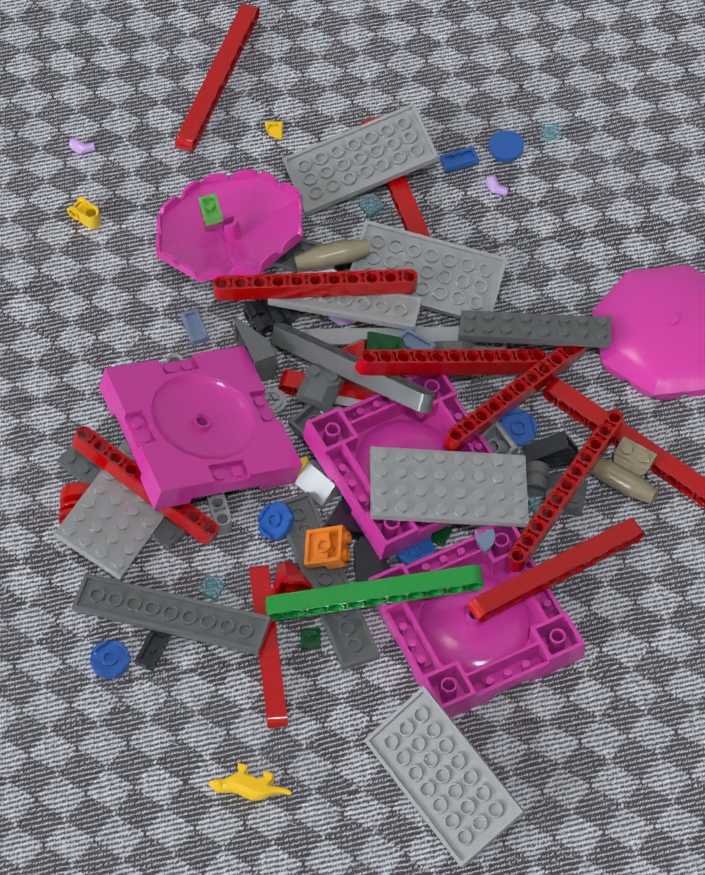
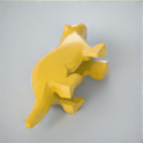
M238 763V772L226 778L209 781V786L217 793H236L251 801L263 800L275 794H292L286 788L272 786L274 784L273 773L263 771L264 777L256 778L253 775H248V771H246L248 766Z

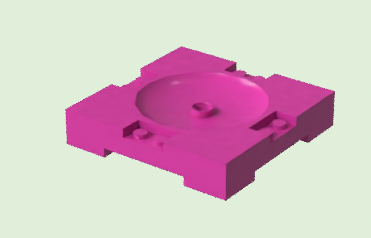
M244 346L195 353L191 359L160 364L159 360L105 368L99 389L112 417H116L142 473L140 480L154 510L188 504L192 498L255 486H259L261 490L295 483L303 464L281 420H276L264 396L266 389Z
M412 375L406 378L435 392L431 413L418 412L378 393L344 409L338 407L306 421L303 439L331 483L335 482L352 509L351 514L380 560L430 538L432 533L452 525L451 523L371 519L370 446L447 451L443 443L448 430L468 415L457 399L458 393L446 375ZM482 434L459 450L460 452L494 453Z
M484 527L475 531L474 536L406 566L402 563L368 578L369 581L468 565H479L482 567L484 587L480 590L375 606L393 640L397 642L410 665L412 674L419 687H427L451 718L494 699V695L527 680L529 682L537 680L584 658L585 642L567 612L562 610L550 588L481 623L472 618L474 617L473 614L466 607L468 602L474 597L536 566L531 558L520 572H512L508 569L507 560L509 552L521 536L516 527ZM493 528L495 541L491 550L484 555L475 540V536Z

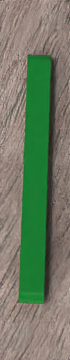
M468 565L271 595L265 598L266 614L271 617L272 621L477 591L484 587L482 567L479 565Z

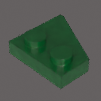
M372 331L367 333L366 350H404L405 342L402 337Z

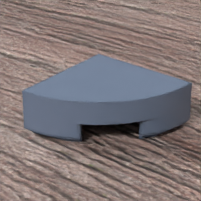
M493 528L475 536V540L484 555L491 550L494 544L495 532Z

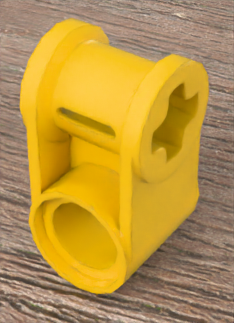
M80 196L73 206L67 208L68 214L73 219L78 220L88 228L95 229L101 225L99 209L84 197Z

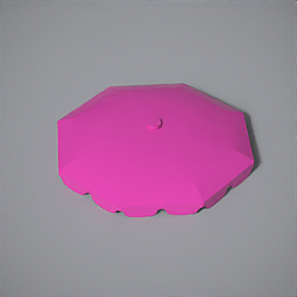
M245 169L234 172L232 177H228L224 173H214L205 176L202 181L194 180L183 189L180 198L172 197L163 204L160 213H157L158 234H156L155 241L157 258L199 282L214 280L218 276L260 274L303 239L302 195L294 186L286 182L280 184L276 177L266 171L257 173L256 170ZM216 193L223 222L206 226L198 198Z
M690 265L627 271L592 311V316L612 317L610 348H598L600 362L608 373L621 381H629L636 391L646 397L652 396L658 400L678 398L682 394L704 396L705 274Z

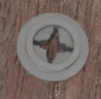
M267 388L265 390L264 396L273 414L281 413L287 403L284 392L277 388ZM270 397H272L274 401L273 406L269 403Z

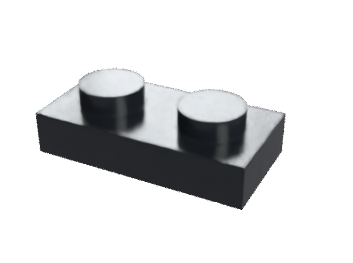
M151 630L134 660L135 664L154 671L171 639L170 634Z

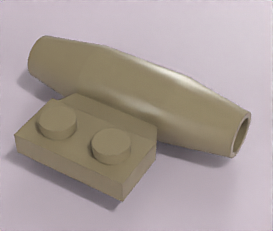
M346 238L312 246L311 250L294 257L298 271L318 270L352 262L370 254L367 239L348 240Z
M626 437L622 438L614 452V462L601 458L591 471V474L608 486L631 498L653 504L659 493V490L642 478L643 475L650 471L658 455Z

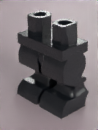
M257 299L255 302L249 301L243 305V314L249 326L263 337H266L268 329L273 330L274 323H284L292 327V321L300 318L298 310L268 305V299Z

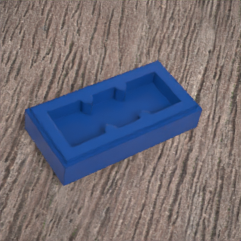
M474 146L440 155V161L445 173L479 164V158Z

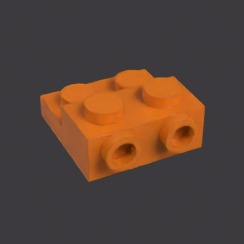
M343 525L306 530L304 566L307 569L326 566L328 570L346 567L347 561L351 559L348 549V543L352 542L351 533Z

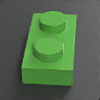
M216 193L199 197L205 225L223 222Z

